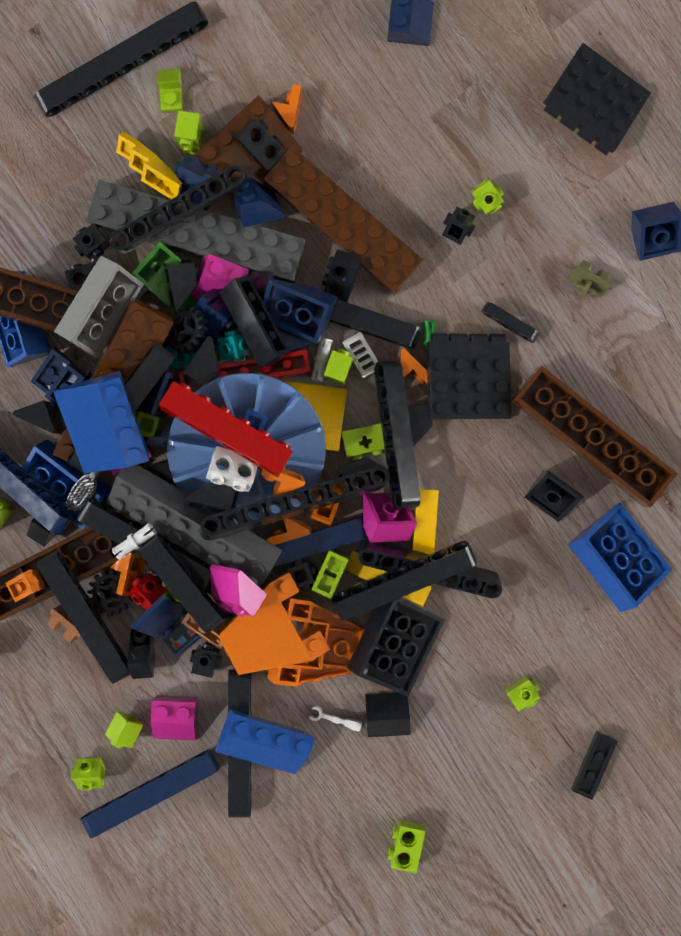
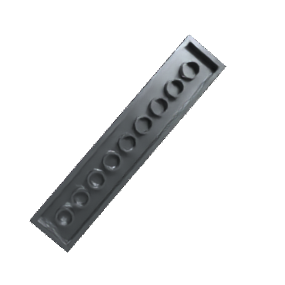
M98 180L86 221L90 225L94 223L101 230L113 233L169 200ZM178 203L175 206L174 211L176 215H180L183 212V205ZM205 210L193 214L145 241L153 245H157L160 241L170 250L201 259L203 256L211 254L247 268L249 273L250 270L274 272L276 280L294 284L296 283L306 248V239L257 225L243 228L240 220ZM163 214L156 216L155 221L158 226L164 223ZM143 224L137 228L139 236L145 233V226Z

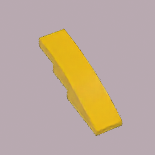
M125 131L119 134L116 152L129 160L130 168L142 174L141 181L170 199L180 195L182 182L174 172L141 142Z
M419 489L420 505L415 508L414 518L417 525L413 531L412 550L432 554L435 549L439 490Z
M352 550L350 561L345 569L367 581L387 573V571L362 565L358 559L359 552ZM427 586L403 596V598L424 606L432 586Z

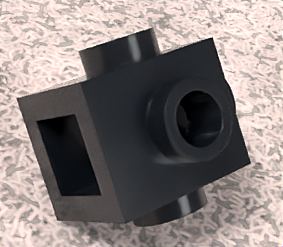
M456 207L453 214L449 212L443 222L446 228L442 236L461 245L465 236H471L475 228L472 222L476 216L466 209Z
M94 223L89 227H83L78 230L73 238L77 244L74 246L81 257L85 255L90 260L102 256L104 250L110 246L108 240Z
M304 559L291 562L292 567L287 569V573L291 574L297 588H301L303 591L313 587L316 576L319 574L315 563L311 564L310 560L304 562ZM305 570L307 577H302L300 571Z
M211 643L199 644L196 650L193 649L190 662L193 663L191 673L212 678L216 668H220L222 656L219 655L220 649L215 648Z

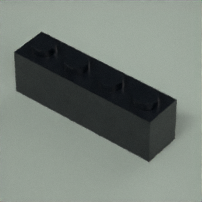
M250 276L234 278L219 292L260 368L274 365L290 353Z

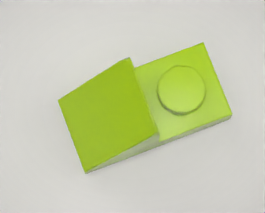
M180 68L158 70L157 86L160 92L161 112L175 113L183 111Z

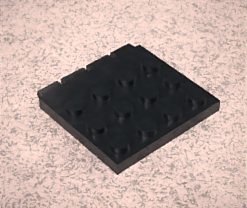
M582 43L543 103L546 105L544 111L555 119L560 115L562 118L559 122L572 132L578 128L577 135L589 144L596 141L594 148L606 156L609 152L613 153L617 149L651 92L585 43Z
M431 333V341L427 342L428 420L511 419L510 342H506L505 334H489V337L487 334H469L468 342V335L466 333H450L449 341L447 333Z

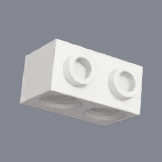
M216 446L206 479L218 485L225 484L231 486L236 491L249 492L258 466L231 450ZM217 465H222L226 470H220ZM238 472L245 473L247 477L240 476Z

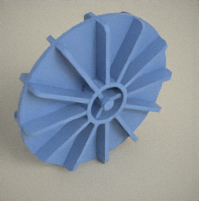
M238 373L220 376L194 392L198 396L200 393L206 395L212 400L211 403L217 407L222 405L232 412L231 415L237 419L244 417L247 408L267 415L268 419L263 430L271 434V439L277 442L282 440L291 446L290 450L293 451L284 468L301 474L304 477L305 484L298 489L318 483L324 469L326 455L325 436L317 413L298 390L279 379L263 375L262 373ZM174 417L168 436V463L176 486L189 495L211 483V480L206 479V475L216 446L227 448ZM217 465L220 470H226L222 465ZM257 467L254 482L249 492L235 490L231 509L274 497L273 488L277 480L270 482L264 479L263 475L260 474L259 467ZM238 472L240 476L247 477L245 473ZM297 499L290 500L294 507H298L301 504ZM269 506L272 513H280L278 506ZM254 511L248 513L250 519H259L258 513ZM229 518L230 520L238 524L235 518Z

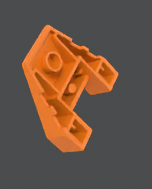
M289 572L280 574L261 586V589L267 595L254 617L236 615L218 635L238 675L313 661L330 650L320 630L310 631L304 636L299 637L281 603L299 592Z
M293 595L282 601L281 603L290 620L298 621L296 631L299 637L304 636L310 631L320 630L330 650L313 661L269 669L267 678L276 685L295 687L302 685V683L317 682L329 677L335 678L353 674L347 666L364 629L347 620H341L338 615L304 597Z

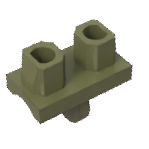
M582 260L579 265H576L567 280L574 283L575 287L581 290L579 293L580 297L583 298L588 293L601 298L611 285V282L608 281L610 274L604 270H599L597 274L590 272L591 263Z

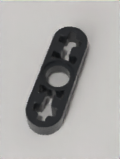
M486 302L481 310L485 316L530 343H534L540 334L533 327L491 302Z

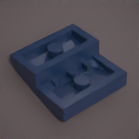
M55 347L51 350L30 382L46 393L45 397L59 407L53 390L83 382L86 376L74 362Z

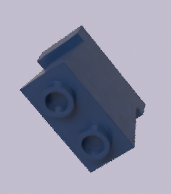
M186 155L181 162L178 161L175 168V174H177L178 179L182 182L180 194L217 174L219 166L212 163L208 166ZM216 182L212 186V190L214 193L216 188ZM200 192L196 193L193 197L195 204H200L203 200ZM208 206V207H206V208H204V209H202V210L208 211V209L210 208V206Z
M212 289L201 296L194 308L204 313V318L208 320L205 327L209 328V331L204 332V335L213 338L218 345L217 339L225 337V331L230 330L235 321L226 304L218 298L220 294Z

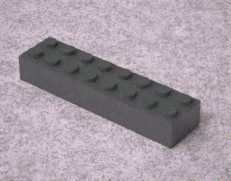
M139 465L123 468L116 476L108 497V505L144 526L150 523L153 526L151 530L155 529L159 535L207 562L210 566L214 564L241 570L261 588L280 556L281 549L249 530L213 541L204 540L199 531L201 522L205 517L214 514L183 506L188 494ZM229 518L226 519V522L229 526L238 525ZM212 524L204 526L205 531L208 533L216 531V527Z

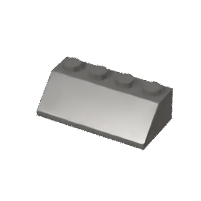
M100 256L54 332L99 359L116 331L132 298L137 297L144 284L119 264Z

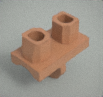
M61 604L51 610L49 613L51 617L47 625L57 630L63 624L68 629L63 637L69 643L81 637Z

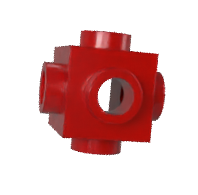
M149 572L145 577L140 575L133 581L132 585L134 587L129 593L137 605H141L145 610H148L168 591L162 586L161 580Z

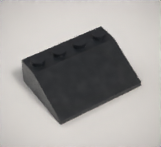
M402 598L374 609L347 668L359 677L409 697L445 619Z

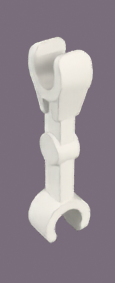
M317 705L311 708L319 712L318 716L309 715L312 721H318L323 718L336 724H344V726L354 731L361 730V720L353 718L344 719L338 715L323 713L322 708Z

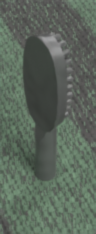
M101 471L83 475L75 483L66 501L68 509L72 511L81 510L86 499L92 498L97 487L96 478Z

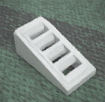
M359 332L342 343L346 350L350 352L354 365L362 379L374 373V367L378 360L362 333ZM360 339L361 344L351 349L349 345ZM363 347L365 348V351H363L362 353L356 356L354 355L355 351ZM367 354L369 355L370 358L359 363L358 359L362 358ZM371 361L374 365L363 370L362 367Z

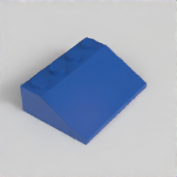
M120 370L53 390L84 473L127 468L149 461V452Z
M621 503L612 507L568 544L620 612L637 608L672 570Z

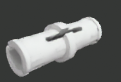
M322 338L319 341L316 356L313 357L315 362L311 380L324 382V372L329 361L328 357L333 340Z
M150 523L146 524L135 534H129L125 541L113 547L114 555L121 551L116 558L122 560L130 552L139 550L143 543L156 536V530H151L153 526Z

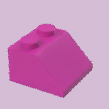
M207 254L202 257L198 269L199 277L196 278L197 285L192 290L190 297L199 300L202 295L212 289L220 294L219 292L234 278L247 276L249 269ZM219 295L218 298L224 302L222 296Z
M369 493L363 495V527L370 543L409 541L417 525L411 510H396L392 504L391 493Z
M211 565L212 599L219 604L218 608L226 613L234 612L241 617L244 615L254 617L267 594L241 570Z
M156 695L151 703L153 739L196 741L198 697Z

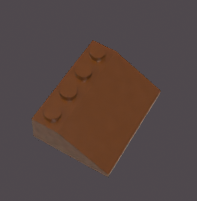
M258 95L206 142L195 155L198 161L208 166L211 163L218 165V173L230 166L237 165L247 173L248 178L251 177L265 186L264 178L271 169L269 171L262 169L234 139V136L251 118L264 121L269 127L267 131L272 137L275 135L284 144L282 148L286 152L291 146L300 153L303 149L273 110ZM256 129L250 132V139L254 141L258 137ZM271 145L265 148L266 157L272 154ZM235 171L231 176V180L236 181L242 177L241 172Z

